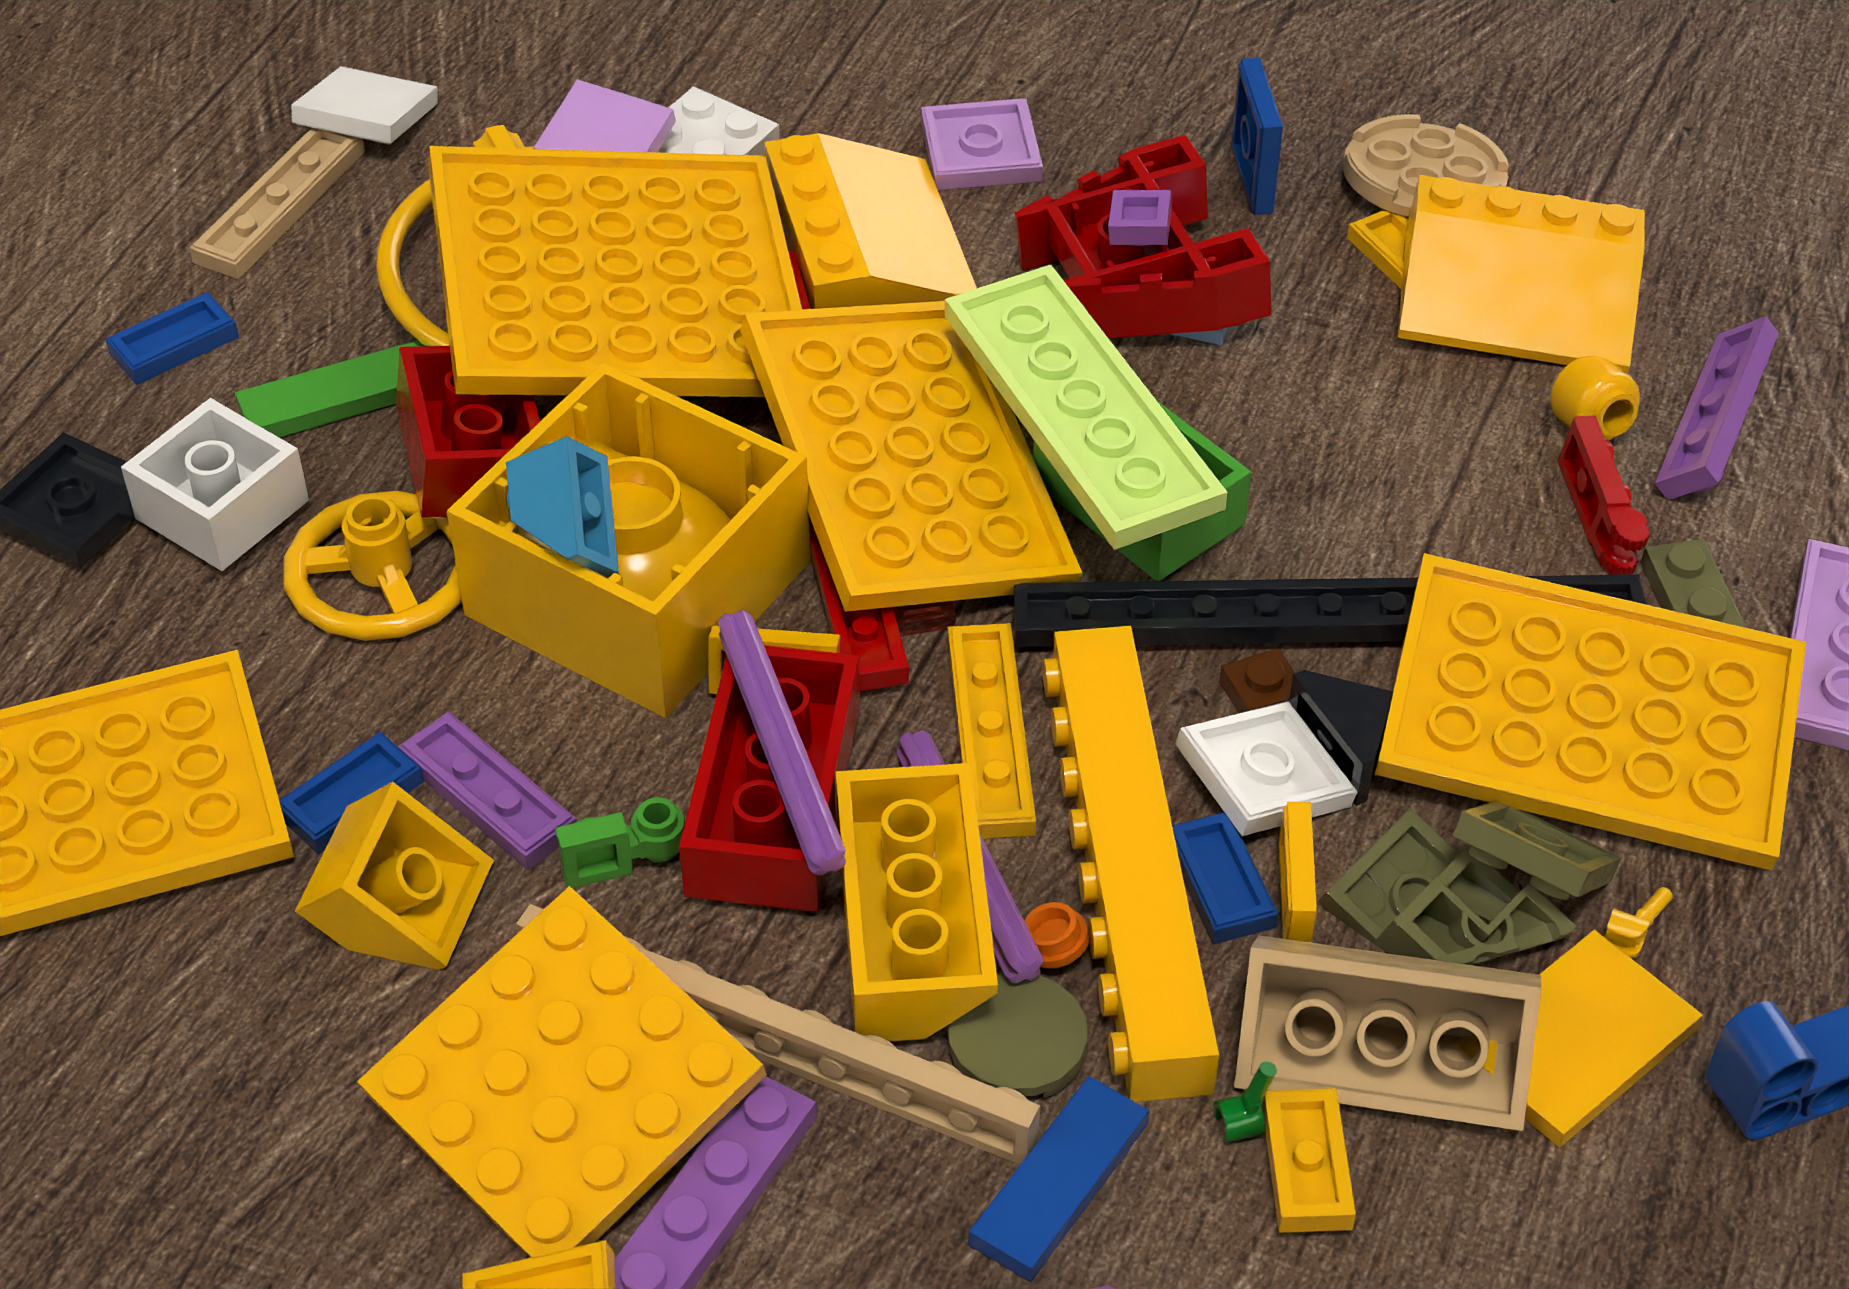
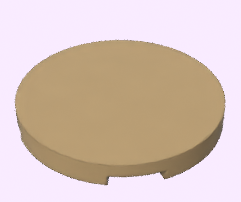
M1394 115L1364 124L1353 132V138L1348 144L1344 155L1343 171L1351 187L1363 198L1378 207L1409 217L1419 175L1438 178L1449 177L1458 181L1495 187L1507 186L1508 181L1507 171L1509 164L1507 158L1492 140L1477 130L1461 123L1456 126V130L1420 123V115Z

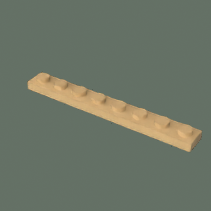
M529 904L516 923L517 933L544 909ZM626 937L760 1061L1019 1165L1039 1141L1041 1105L1029 1101L1024 1095L1008 1087L995 1088L963 1075L958 1069L942 1061L929 1062L897 1049L891 1042L875 1035L864 1036L833 1024L831 1020L819 1012L813 1010L800 1011L770 999L764 992L753 986H737L707 974L701 967L692 962L671 960L646 950L637 941Z

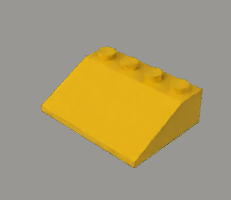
M820 133L804 136L794 135L785 139L764 142L765 156L788 251H794L797 257L811 309L945 301L946 298L977 289L925 159Z
M1419 175L1406 228L1398 338L1568 365L1582 356L1596 355L1609 360L1628 373L1631 363L1645 248V210L1628 208L1620 204L1609 205L1571 199L1563 195L1552 196L1520 191L1506 186L1495 187L1463 182L1449 177L1438 178Z

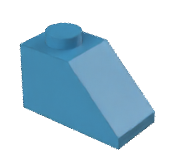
M565 436L506 462L508 479L507 503L512 522L571 561L607 577H610L614 572L619 573L608 458L606 455Z

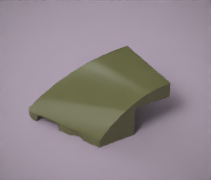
M1411 808L1318 901L1337 919L1390 954L1473 965L1566 938L1577 927L1538 889L1533 887L1530 882L1519 892L1494 867L1472 857L1468 853L1470 845L1459 854Z

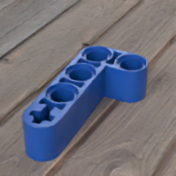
M1764 1001L1743 1009L1725 1024L1719 1035L1706 1072V1080L1746 1138L1749 1140L1766 1138L1849 1106V1005L1791 1026L1774 1002Z

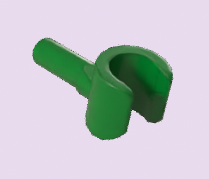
M1264 1061L1260 1064L1248 1088L1243 1091L1242 1095L1214 1101V1116L1217 1120L1223 1119L1224 1143L1260 1136L1265 1132V1121L1261 1104L1277 1073V1068L1273 1063Z

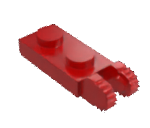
M1576 416L1572 421L1559 455V466L1590 546H1593L1597 559L1601 561L1600 566H1603V571H1607L1609 575L1634 574L1639 559H1637L1639 554H1636V550L1640 551L1642 547L1645 548L1651 534L1649 533L1650 528L1647 527L1648 522L1644 514L1632 508L1631 491L1627 484L1622 483L1614 463L1613 446L1609 440H1605L1596 416Z

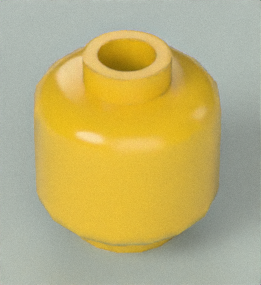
M1590 355L1582 356L1569 363L1559 373L1552 386L1550 402L1552 412L1568 428L1571 427L1572 421L1576 416H1596L1605 440H1611L1626 432L1633 425L1637 417L1641 397L1639 386L1628 373L1605 358Z

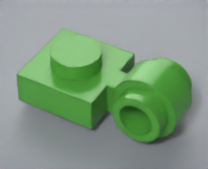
M655 797L647 799L640 804L631 817V825L626 826L622 812L602 817L584 818L576 823L556 827L560 864L566 887L576 888L633 874L631 859L641 857V859L646 858L653 862L671 860L679 852V845L685 825L683 812L670 800Z

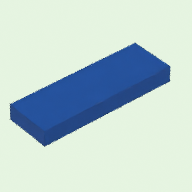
M1088 1076L970 1229L969 1246L1031 1282L1146 1128L1149 1122L1150 1110Z

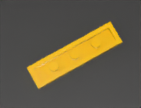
M1011 623L948 627V649L961 763H971L979 832L983 839L1036 836V815Z

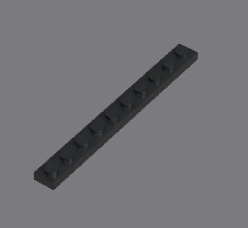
M1640 574L1525 576L1647 605ZM1418 577L1021 583L1014 585L1013 592L1016 647L1054 646V632L1131 626L1135 645L1404 641Z

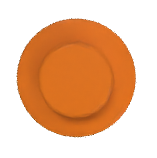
M1050 902L1042 904L1033 909L1024 920L1043 957V964L1040 966L1042 968H1058L1072 963L1084 953L1089 944L1090 934L1085 919L1081 914L1064 903Z

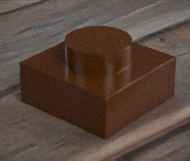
M1276 648L1221 665L1219 682L1237 712L1243 713L1288 702L1292 677L1295 672L1281 650Z

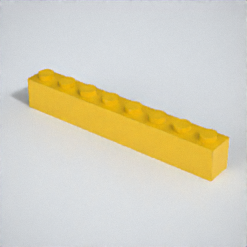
M1131 626L1054 632L1053 658L1043 659L1042 662L1043 685L1046 697H1057L1058 707L1051 709L1054 746L1066 747L1067 757L1060 758L1062 793L1064 797H1075L1076 809L1069 810L1071 844L1073 850L1084 849L1086 862L1079 863L1078 866L1081 900L1083 904L1094 903L1096 917L1088 919L1090 952L1092 959L1103 958L1106 974L1098 975L1100 1009L1102 1016H1114L1117 1031L1110 1032L1108 1036L1113 1076H1125L1128 1098L1134 1102L1214 1095L1219 1051Z

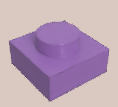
M1113 190L1108 225L1109 244L1138 247L1168 245L1172 211L1171 190Z

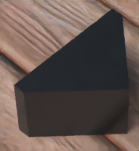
M1307 670L1297 672L1292 677L1289 703L1357 790L1353 801L1355 806L1367 802L1375 776L1394 691Z

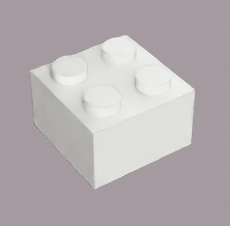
M209 398L121 466L135 519L220 571L225 570L309 501L298 448L212 398Z

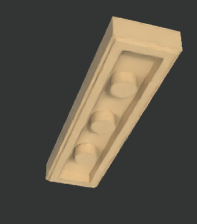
M311 128L189 248L192 262L239 280L365 153L363 139Z

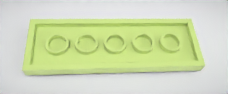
M1051 264L945 299V318L1114 550L1226 510V489Z

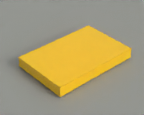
M1595 929L1539 974L1541 975V994L1525 1120L1559 1148L1699 1029L1703 1014ZM1465 1035L1455 1043V1046L1472 1058L1478 1052L1480 1042L1477 1037ZM1489 1040L1488 1056L1483 1068L1494 1075L1498 1042Z

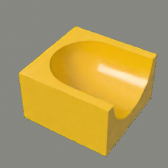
M602 362L447 510L464 615L632 702L667 718L709 673L708 637L712 625H718L719 619L724 614H735L739 610H745L750 613L754 622H756L811 562L810 523L807 511L809 501L807 457ZM565 436L606 455L608 458L619 573L614 572L610 577H607L571 561L512 522L507 503L508 479L506 462Z

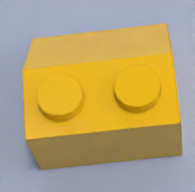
M391 782L346 806L295 912L346 950L440 970L447 967L494 860L394 782Z

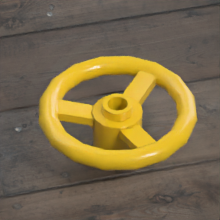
M398 490L364 493L330 505L298 530L284 555L283 588L301 617L332 635L362 641L401 638L439 623L462 603L456 563L446 584L427 601L418 604L405 577L410 572L413 563L411 548L438 529L445 533L452 544L448 518H421L417 496L413 493ZM342 527L344 545L317 547L338 528ZM351 570L353 577L358 582L367 586L381 588L392 613L363 616L338 611L316 596L308 583V574Z

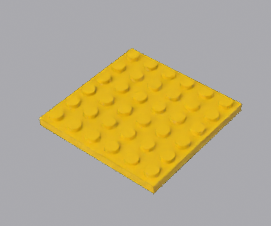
M429 146L428 168L455 394L569 395L588 375L604 362L675 396L765 397L740 331L744 314L802 310L766 156Z

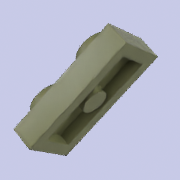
M1704 539L1647 546L1644 548L1641 566L1661 608L1747 628Z

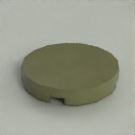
M1004 973L997 974L998 994L948 1025V1047L953 1057L954 1067L967 1077L995 1088L1008 1087L1024 1096H1036L1043 1093V1098L1061 1092L1079 1075L1087 1056V1016L1076 997L1052 979L1038 976L1032 981L1025 979L1021 982L1013 983L1006 978Z

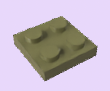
M1497 801L1463 811L1452 835L1471 845L1468 853L1475 859L1499 869H1506L1509 863L1531 874L1530 884L1533 887L1562 900H1568L1570 894L1579 897L1610 883L1622 859L1534 815Z

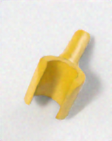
M1660 887L1641 909H1638L1636 916L1614 908L1604 937L1629 957L1637 958L1648 929L1653 924V920L1673 899L1672 892L1668 888Z

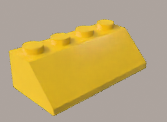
M971 763L836 771L837 829L845 847L844 857L846 860L844 867L841 869L854 1032L864 1036H879L888 1041L927 1039L998 994L997 972Z

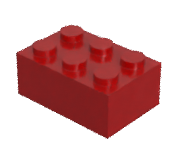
M450 346L399 347L396 407L421 518H448L447 510L540 422L534 396L455 394Z

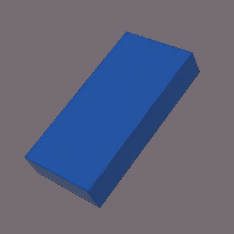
M207 292L114 334L105 340L109 354L131 380L138 385L239 338L236 322Z
M380 731L281 798L279 802L285 824L319 855L325 851L346 806L391 782H394L409 793L424 782L421 767Z
M1225 812L1172 825L1184 884L1213 945L1277 928L1279 913L1240 833Z

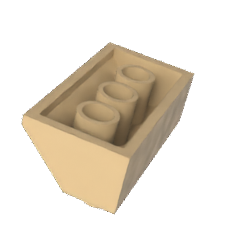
M1258 935L1250 950L1234 1088L1247 1089L1260 1064L1268 1061L1276 1066L1277 1073L1267 1091L1336 1088L1340 1104L1523 1131L1541 994V975ZM1465 1035L1477 1037L1480 1042V1048L1472 1058L1455 1046V1043ZM1489 1040L1497 1042L1493 1075L1483 1068L1488 1056Z

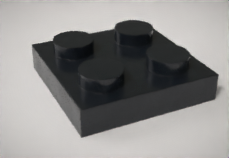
M63 432L0 489V530L76 567L82 568L135 518L121 466L127 461Z

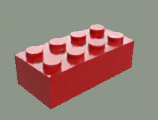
M764 645L836 825V771H847L860 710L859 655ZM726 655L679 845L684 897L818 912L826 874L822 876L816 875L808 867Z

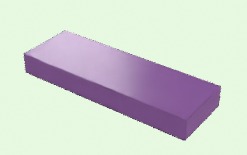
M449 711L398 746L421 767L423 780L527 870L558 848L556 827L577 822L576 817Z

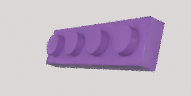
M1767 316L1717 334L1655 481L1656 486L1667 500L1692 492L1695 494L1704 493L1718 484L1723 477V471L1733 446L1739 437V431L1749 406L1753 402L1755 391L1769 362V356L1779 334Z
M767 1076L760 1081L712 1128L615 1258L616 1289H693L816 1120V1101Z

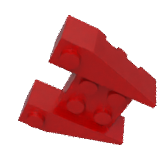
M1186 134L1134 148L1119 156L1118 167L1100 176L1098 172L1093 170L1078 178V188L1056 200L1046 195L1015 212L1021 269L1024 271L1060 261L1069 276L1068 279L1063 281L1108 338L1218 331L1272 315L1270 259L1249 228L1196 243L1193 242L1184 228L1187 224L1208 219L1206 164ZM1113 190H1171L1172 211L1168 245H1148L1142 247L1110 245L1108 225Z

